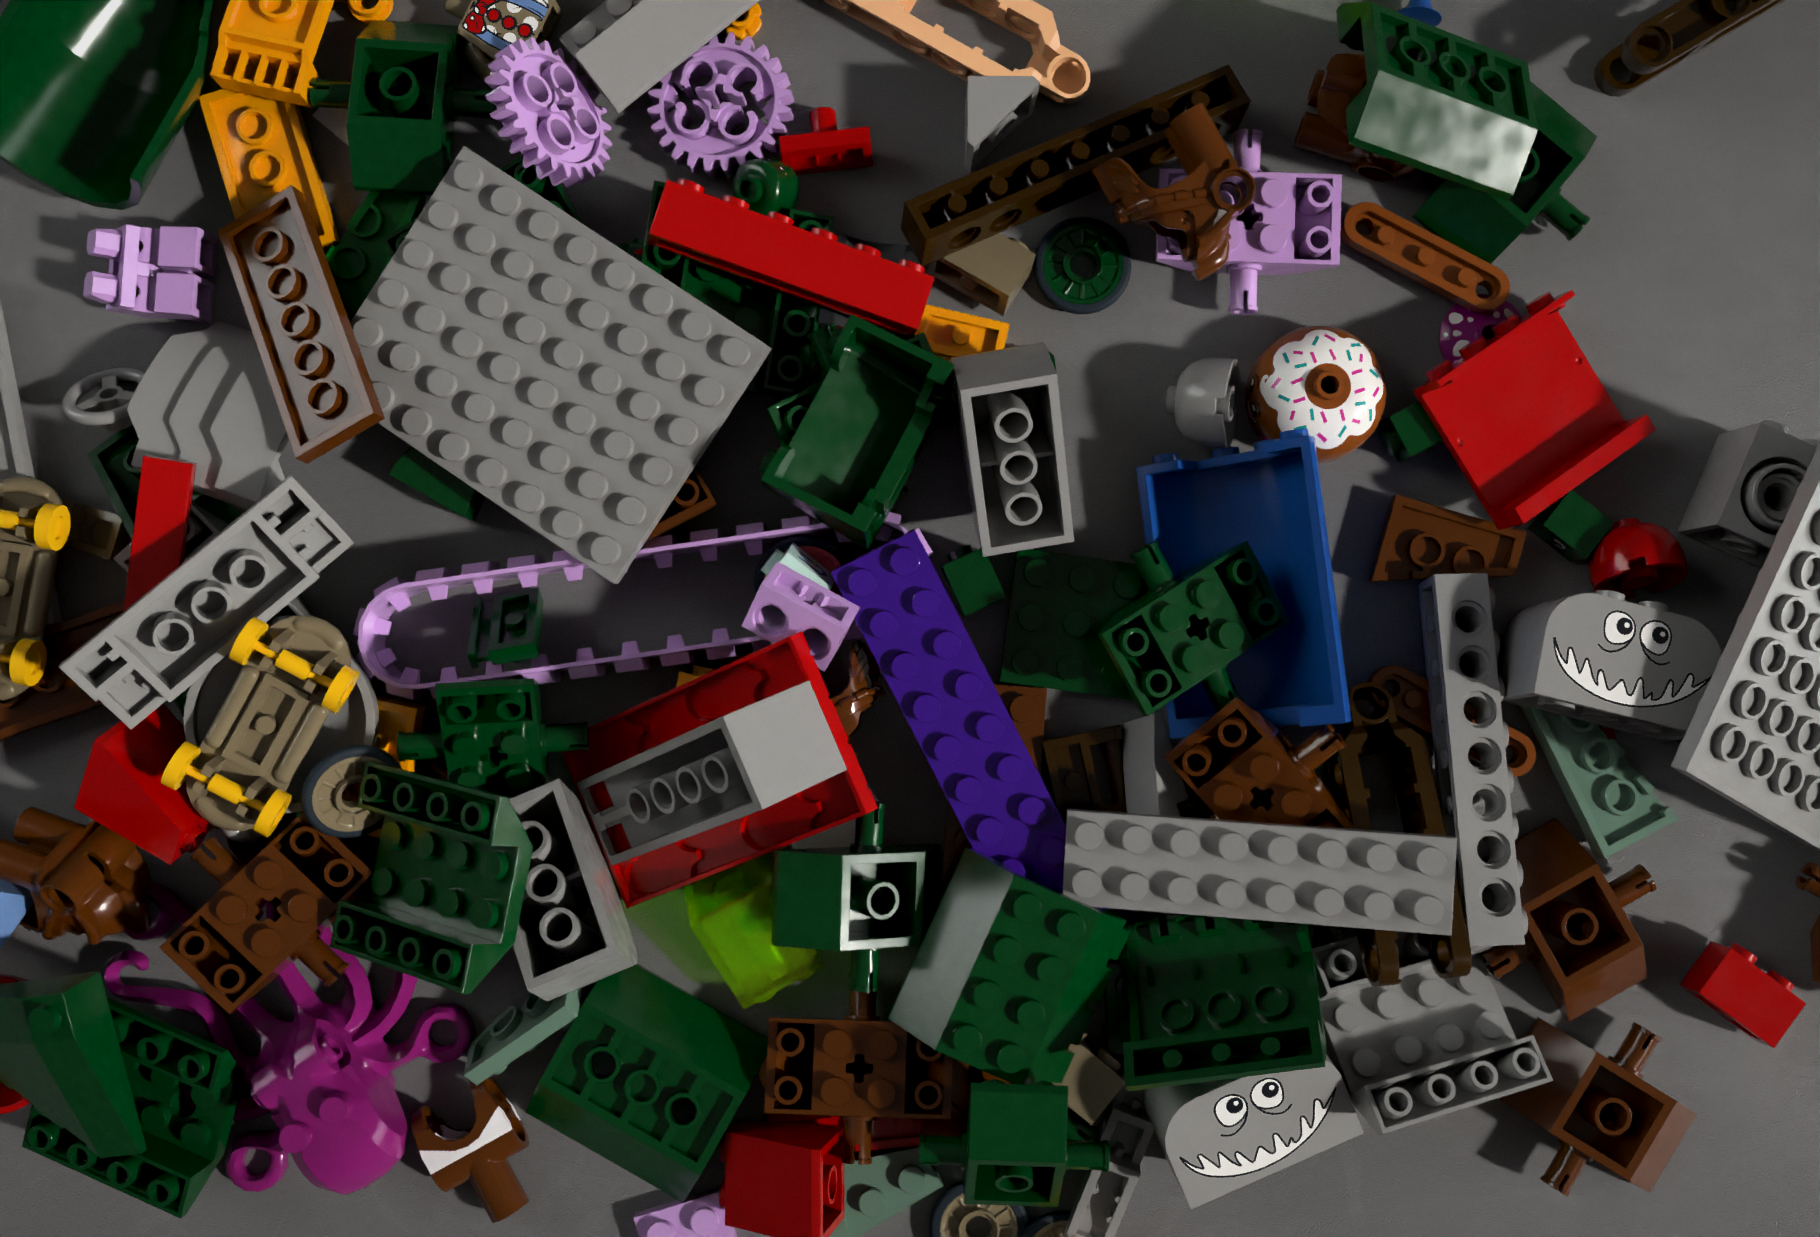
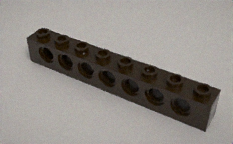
M1228 64L905 201L901 230L920 265L924 266L1102 189L1092 171L1111 158L1123 159L1137 174L1177 157L1165 137L1164 131L1171 127L1170 121L1199 103L1204 104L1222 137L1237 131L1251 100Z

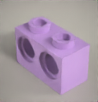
M777 561L761 583L741 626L755 633L760 639L771 643L778 642L802 631L811 650L809 652L810 655L814 657L818 669L825 672L860 607Z

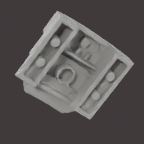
M218 320L206 330L171 336L146 370L126 408L139 438L131 466L134 470L141 472L142 460L145 455L197 463L193 491L248 510L285 479L278 459L289 442L253 333L244 328Z

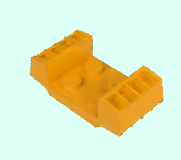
M230 0L218 31V48L210 76L225 90L312 108L309 88L316 89V87L311 86L310 81L313 77L320 79L313 61L334 1L347 3V0Z

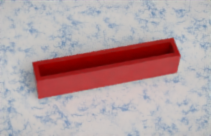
M678 179L677 183L669 180L666 181L649 232L648 244L849 316L853 314L871 324L911 337L918 330L935 277L925 274V268L920 264L908 260H899L898 263L881 258L882 253L874 247L856 244L854 248L837 242L838 236L830 231L821 228H812L811 232L793 226L794 221L790 217L777 212H767V215L749 210L750 205L737 197L724 195L722 199L704 193V187L690 180Z

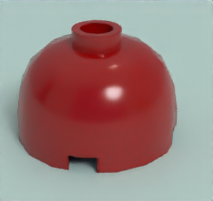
M1627 518L1615 522L1611 526L1612 530L1604 535L1591 552L1588 561L1589 577L1595 593L1597 590H1611L1623 593L1625 599L1636 597L1632 589L1649 586L1651 594L1678 584L1688 574L1686 557L1679 541L1665 527L1649 522H1640L1637 518Z

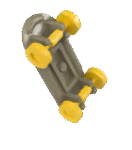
M11 477L0 480V700L19 696L30 686L36 685L44 673L47 662V650L43 642L59 552L68 539L71 527L69 510L63 505L56 491L44 481L31 477Z
M296 615L279 620L271 627L256 617L251 618L235 640L229 655V659L243 665V668L200 747L188 741L184 742L175 752L164 770L161 784L177 790L186 780V791L192 806L202 818L216 827L228 831H245L253 828V831L265 837L270 836L291 802L292 795L286 791L330 711L336 714L340 710L357 682L360 672L351 668V653L346 639L335 626L315 616Z

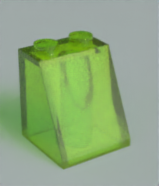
M770 853L683 886L690 927L744 1010L755 1003L769 1000L777 991L795 981L809 978L817 969L825 965L821 951L818 949L771 945L774 861Z

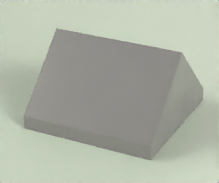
M968 76L965 100V168L970 173L1034 112L1040 82L1034 76Z

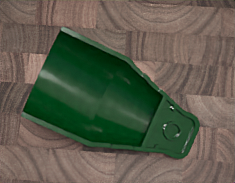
M10 0L0 16V159L26 177L63 196L83 203L117 210H124L138 205L200 97L205 78L215 0Z

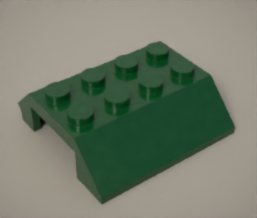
M965 846L892 1005L888 1019L932 1049L1012 1084H1031L1037 1081L1062 1083L1075 1055L1068 1048L1070 1044H1080L1094 1013L1087 1006L1090 1001L1099 1002L1113 971V968L1107 965L1108 960H1118L1131 932L1124 927L1127 920L1106 908L1091 907L1014 873L1007 864Z
M1169 914L1166 916L1169 932L1162 933L1158 916L1126 921V928L1131 932L1118 959L1127 976L1131 1042L1123 1043L1125 1087L1127 1091L1325 1067L1326 1039L1315 960L1307 924L1213 917L1214 925L1207 926L1205 916Z

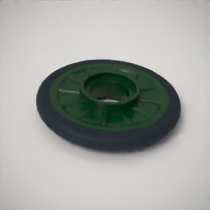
M1075 217L1059 222L1044 234L1035 251L1033 271L1040 291L1051 304L1069 313L1091 314L1106 309L1119 299L1130 279L1131 257L1124 239L1112 226L1095 218ZM1085 254L1091 257L1095 265L1094 272L1088 277L1076 276L1070 269V260L1074 256Z

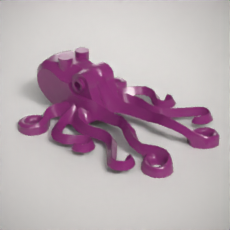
M282 820L274 829L273 834L269 836V842L266 846L286 828ZM227 838L229 849L242 864L249 863L265 848L254 849L248 846L247 843L232 841ZM150 882L149 887L143 893V898L150 899L158 906L159 914L157 918L151 923L150 928L146 932L134 934L129 929L122 932L134 940L145 941L159 938L171 930L175 922L182 926L194 914L177 900L174 891L164 885ZM277 901L273 905L266 903V919L269 918L275 922L280 918L281 914L277 908L282 902ZM328 926L322 932L320 938L330 947L332 933ZM331 948L345 962L350 964L348 969L341 975L346 985V994L341 1001L335 1004L323 1003L292 961L276 977V980L293 1006V1022H284L273 1017L253 997L234 1011L261 1040L260 1054L258 1057L253 1058L246 1056L238 1049L227 1018L221 1009L206 996L189 990L123 984L120 981L119 974L124 966L131 965L141 971L147 970L149 967V959L142 952L126 950L117 953L107 962L104 973L106 987L114 996L125 1001L169 1006L190 1011L203 1022L211 1043L223 1047L230 1052L245 1073L243 1082L251 1086L250 1091L252 1097L238 1099L233 1121L248 1120L273 1112L271 1118L278 1128L268 1131L253 1130L243 1134L230 1148L225 1162L227 1175L233 1184L244 1191L253 1192L268 1189L283 1178L288 1166V1153L291 1154L296 1165L310 1183L318 1188L339 1194L348 1195L364 1189L387 1174L404 1155L407 1133L406 1119L394 1090L395 1079L391 1071L419 1056L435 1063H448L465 1055L476 1033L473 1019L466 1009L454 1003L435 1004L422 1013L408 1040L399 1045H389L383 1040V1036L405 1012L413 995L417 978L397 971L394 986L381 1009L376 1010L373 1006L370 983L360 962L354 955ZM449 1020L455 1025L458 1035L452 1045L443 1046L432 1038L431 1028L434 1022ZM183 1090V1097L190 1108L196 1109V1105L191 1099V1094ZM257 1148L267 1152L269 1155V1166L265 1173L254 1174L249 1172L245 1164V1156L248 1149Z

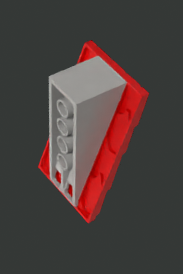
M802 631L588 727L589 751L561 752L626 908L878 809L870 788L868 789L866 786L868 783L851 744H848L847 740L849 739L835 706L828 697L829 692L814 657L809 653L811 650Z

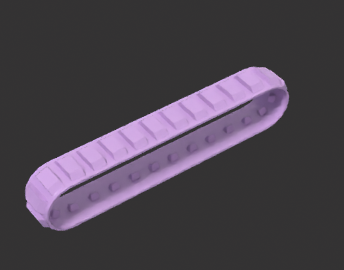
M889 512L875 539L888 542L892 533L901 536L908 532L904 527L900 526L901 515ZM808 515L781 519L782 529L768 531L767 525L764 522L737 525L736 536L723 537L722 531L718 528L690 532V542L679 544L678 538L673 535L654 537L645 542V549L639 551L633 562L655 559L658 569L672 567L673 556L700 552L703 562L716 561L719 549L740 546L746 547L748 556L759 555L763 553V543L782 541L799 535L817 536L836 533L839 543L850 542L851 540L824 523L812 525L811 518ZM916 529L915 531L928 556H931L933 551L920 529ZM565 550L553 552V562L545 563L544 557L534 554L508 558L507 568L501 569L499 563L485 561L462 565L461 575H456L453 569L443 567L416 571L414 582H411L408 578L396 576L373 590L375 598L366 608H359L353 635L358 636V646L360 649L356 658L369 680H382L386 682L387 693L412 700L425 699L429 690L433 699H436V683L517 679V677H522V679L534 678L539 685L561 682V671L568 670L571 679H585L605 676L607 664H614L616 673H627L650 669V658L660 657L662 666L669 667L695 663V652L706 650L708 660L739 657L740 645L752 644L753 652H756L773 643L764 641L758 636L731 640L727 628L713 630L711 643L686 646L682 634L668 636L667 649L641 652L637 641L622 643V653L620 656L596 659L592 647L577 649L576 662L550 665L547 654H539V657L531 659V668L506 672L503 664L493 665L492 661L486 663L485 675L460 678L456 667L441 668L440 681L431 683H420V670L406 667L403 673H401L393 664L397 658L391 648H387L385 645L386 635H389L392 622L389 620L395 609L401 612L411 606L409 597L429 591L432 601L447 599L448 588L473 584L477 594L492 593L494 581L519 578L523 588L537 586L538 575L565 572L568 582L582 580L583 569L590 567ZM855 619L845 636V641L865 639Z

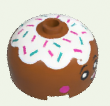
M1331 326L1302 327L1279 337L1266 348L1254 366H1252L1245 387L1246 413L1255 434L1264 441L1280 439V432L1308 429L1309 435L1315 437L1318 464L1341 458L1361 446L1377 428L1386 404L1385 376L1375 354L1355 335ZM1323 390L1328 391V392H1334V393H1333V394H1327V393H1325Z

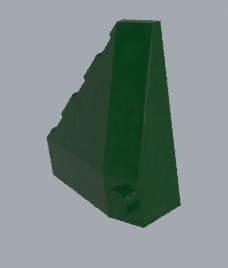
M100 971L0 984V1082L10 1090L13 1088L33 1103L35 1109L60 1128H66L87 1144L86 1147L100 1158L142 1154L146 1151L143 1132Z

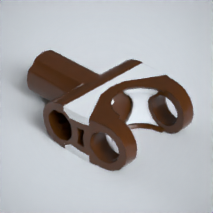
M489 1077L477 1086L470 1081V1089L475 1100L473 1105L476 1112L475 1124L472 1128L466 1130L454 1129L446 1125L441 1118L438 1119L435 1113L427 1106H422L413 1111L410 1122L421 1158L436 1185L442 1191L448 1192L469 1180L492 1223H495L512 1215L529 1202V1198L507 1158L529 1146V1139L514 1106L498 1084Z

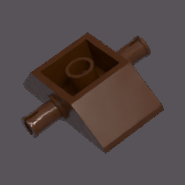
M1234 697L1164 755L1168 763L1211 809L1213 815L1208 819L1356 829L1332 789L1315 771L1318 766L1346 746L1339 733L1335 735L1332 733L1335 729L1330 724L1322 725V728L1295 748L1270 720L1237 697ZM1256 786L1262 791L1270 787L1272 795L1261 796L1255 792Z
M304 812L291 822L249 863H240L218 842L215 836L203 843L216 856L215 860H212L199 847L192 854L191 859L194 862L196 861L221 886L219 891L159 948L227 1013L231 1014L273 981L292 961L297 959L324 982L326 987L332 985L338 978L325 967V963H329L340 975L348 969L350 964L337 955L320 937L322 932L335 920L339 900H353L374 873L335 836L323 834L308 822ZM277 901L282 902L277 908L281 914L277 921L274 922L269 918L263 922L260 921L263 915L261 908L266 903L273 905Z
M1556 818L1515 840L1516 859L1520 861L1523 869V883L1520 887L1521 907L1525 909L1528 917V930L1524 935L1525 945L1496 946L1487 952L1481 953L1480 957L1483 963L1488 962L1489 965L1485 967L1496 980L1529 960L1532 961L1566 1021L1570 1022L1647 978L1644 945L1623 907L1647 893L1655 891L1657 887L1653 880L1646 881V879L1652 876L1640 864L1608 883L1596 861ZM1490 854L1482 858L1481 860L1486 863L1489 859ZM1567 922H1568V925H1569V927H1570L1568 930H1566V923H1567Z
M870 988L869 992L864 993L849 990V1015H844V1019L769 1017L764 1113L840 1116V1119L844 1120L843 1157L841 1163L854 1164L855 1144L859 1145L858 1164H872V1121H876L877 1117L951 1120L953 1058L932 1049L893 1021L880 1020V1016H876L877 991L872 992ZM857 1054L864 1055L865 1063L873 1064V1072H867L864 1080L856 1079L855 1072L848 1070V1063L854 1062Z
M1537 1017L1526 1037L1534 1035L1553 1081L1498 1098L1559 1138L1558 1142L1562 1145L1540 1179L1555 1190H1559L1565 1196L1569 1195L1571 1187L1586 1162L1592 1163L1593 1160L1631 1183L1651 1192L1697 1115L1678 1101L1642 1080L1644 1076L1640 1072L1662 1038L1635 1022L1631 1025L1632 1028L1615 1056L1609 1055L1606 1058ZM1605 1106L1604 1111L1600 1114L1601 1109Z

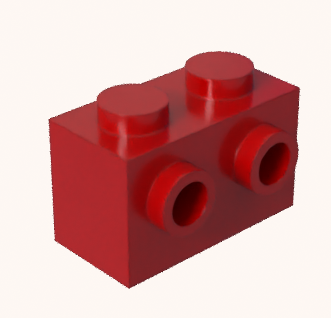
M1710 941L1679 985L1753 1040L1775 1048L1806 1003L1791 992L1795 986L1789 980L1772 970H1768L1765 973L1755 966L1754 963L1757 961V957L1742 946L1732 942L1727 947Z

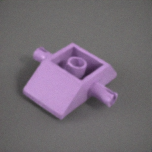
M1240 129L1233 132V159L1237 160V168L1248 171L1254 178L1256 192L1251 204L1230 222L1229 234L1231 239H1229L1228 259L1224 266L1215 273L1230 274L1228 313L1238 315L1239 310H1243L1242 315H1250L1258 311L1257 275L1284 276L1334 268L1340 265L1342 174L1264 172L1260 170L1262 131L1252 129L1251 136H1248V129ZM1159 168L1158 189L1171 186L1187 176L1184 169ZM1219 190L1220 197L1224 202L1234 204L1233 196L1229 192ZM1239 217H1243L1251 223L1252 227L1250 230L1245 229L1244 222L1237 221ZM1156 234L1157 262L1190 272L1195 270L1191 262L1183 261L1180 245L1176 240Z

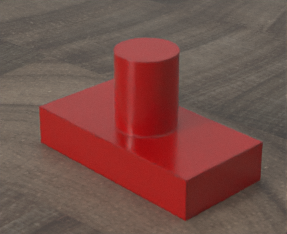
M818 107L809 113L811 133L779 136L782 161L787 162L794 169L796 175L873 166L869 126L838 130L836 112L830 107Z

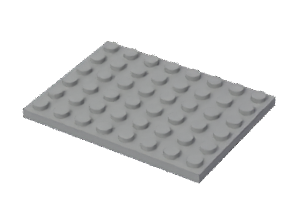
M463 146L350 322L385 418L378 422L381 426L614 584L620 582L772 350L768 345L465 146Z
M1820 442L1817 445L1816 452L1804 478L1797 488L1793 502L1777 532L1775 541L1762 569L1757 575L1751 593L1742 612L1738 616L1733 632L1717 662L1716 669L1703 697L1698 703L1697 710L1682 742L1678 746L1677 753L1671 764L1672 768L1819 853Z

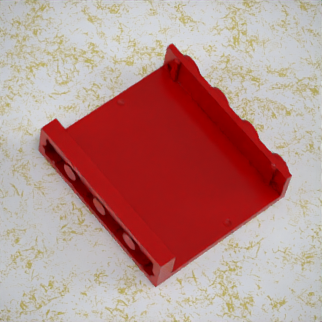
M1572 290L1554 298L1549 291L1529 302L1525 306L1529 313L1521 318L1514 314L1501 321L1492 328L1495 336L1487 341L1482 336L1470 342L1459 350L1462 356L1461 359L1453 364L1448 359L1431 368L1425 373L1428 381L1413 390L1498 530L1525 524L1656 430L1647 414L1626 421L1623 420L1563 321L1558 310L1565 307L1564 303L1575 296Z

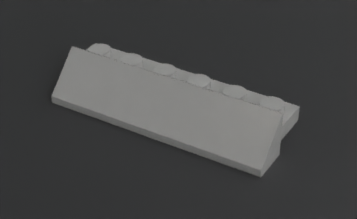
M606 0L558 39L565 50L589 76L595 87L615 110L620 113L760 0Z
M290 475L63 661L59 668L95 702L99 699L132 730L166 700L169 703L172 702L227 656L239 633L251 618L256 617L266 623L320 578L318 573L353 545L354 541L321 507L318 501Z

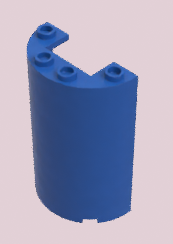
M1308 429L1288 430L1279 433L1280 439L1255 442L1254 451L1240 453L1239 447L1220 448L1212 450L1213 458L1199 461L1180 460L1179 453H1166L1152 456V464L1136 467L1145 543L1157 541L1158 547L1174 576L1241 542L1248 541L1291 622L1230 661L1225 668L1240 696L1244 699L1245 704L1270 720L1274 726L1300 724V727L1352 721L1315 437L1309 435ZM1201 682L1166 704L1170 739L1187 737L1216 713V709Z

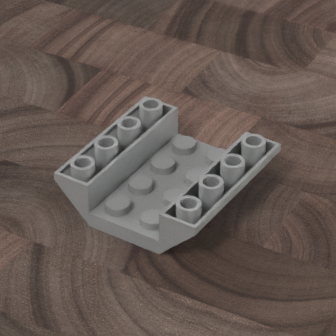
M1398 931L1399 939L1395 940L1399 960L1398 979H1401L1402 982L1397 985L1381 987L1372 986L1367 979L1358 936L1312 949L1326 1048L1332 1063L1342 1076L1353 1106L1379 1135L1553 1081L1534 1035L1516 1039L1486 967L1480 957L1481 953L1493 946L1470 947L1472 955L1470 973L1467 976L1443 979L1435 973L1432 967L1425 933Z

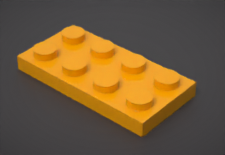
M225 89L201 95L199 102L234 218H239L292 185L304 195L323 250L331 248V246H337L340 239L299 105Z

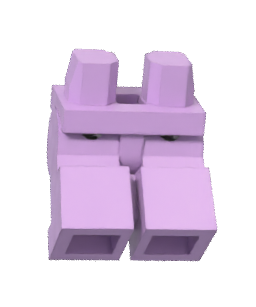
M125 224L116 229H93L89 231L87 237L88 255L109 259L108 274L95 271L86 273L83 296L106 304V311L124 313L143 318L182 319L196 323L212 324L215 284L201 277L215 278L218 238L199 227L160 226V229Z

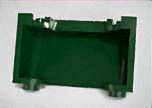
M851 314L845 327L838 325L828 341L826 351L832 353L830 360L831 368L789 445L783 444L778 451L771 448L767 452L760 466L759 474L763 476L761 479L763 487L851 541L868 549L882 528L947 405L953 389L954 364Z

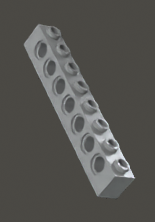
M1488 573L1433 574L1420 582L1418 589L1427 681H1429L1428 696L1435 771L1447 836H1455L1457 838L1455 877L1470 947L1525 945L1524 935L1528 930V917L1525 909L1521 907L1520 887L1523 883V869L1520 861L1516 859L1515 840L1518 837L1519 827L1517 818L1512 813L1510 794L1514 787V778L1511 769L1507 767L1505 748L1509 742V730L1506 722L1502 720L1501 702L1504 698V683L1502 678L1498 676L1496 661L1500 650V640L1497 632L1493 631L1492 622L1495 593L1493 588L1489 586ZM1456 613L1463 616L1466 620L1467 632H1463L1457 627L1455 623ZM1460 658L1467 660L1471 665V677L1465 676L1460 670ZM1465 702L1475 709V723L1470 722L1464 714ZM1470 748L1476 750L1480 756L1481 764L1479 769L1474 768L1469 762L1468 751ZM1475 793L1481 796L1485 803V812L1482 816L1473 807L1472 801ZM1480 840L1484 841L1490 850V856L1486 863L1480 859L1477 853V845ZM1485 887H1488L1494 895V905L1491 910L1487 909L1482 902V892Z

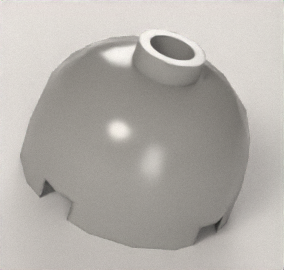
M1226 357L1202 358L1191 363L1180 374L1177 386H1169L1166 397L1167 413H1174L1176 427L1183 437L1197 445L1209 448H1227L1231 446L1238 417V408L1234 409L1235 393H1240L1238 360Z

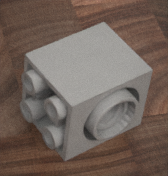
M1768 420L1719 434L1677 532L1755 567L1762 568L1820 441L1796 438L1788 434L1789 429L1786 426Z

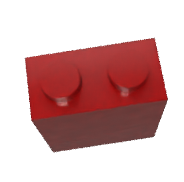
M164 703L132 730L120 721L94 740L74 809L169 865L186 851L193 853L201 845L206 834L213 828L221 829L202 818L192 806L186 791V780L177 790L161 784V778L166 766L178 748L186 742L184 726Z
M738 1120L728 1128L719 1144V1158L722 1163H725V1180L722 1181L719 1191V1205L721 1209H725V1225L771 1237H829L844 1219V1163H841L843 1157L844 1125Z

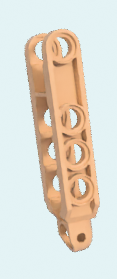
M823 0L835 9L966 82L968 76H1034L1040 82L1038 92L1062 104H1073L1081 100L1087 93L1090 84V70L1086 61L1077 53L1060 44L1053 12L1033 0H955L1031 43L1033 55L1026 68L1020 70L1015 68L1013 71L984 56L983 49L977 46L972 49L944 33L942 26L936 24L932 27L911 15L910 12L917 0Z

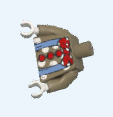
M446 0L445 11L461 19L457 34L465 44L464 55L479 80L486 83L485 78L492 74L488 64L496 59L494 55L520 38L525 42L529 38L534 37L538 45L545 40L549 42L563 14L556 0Z

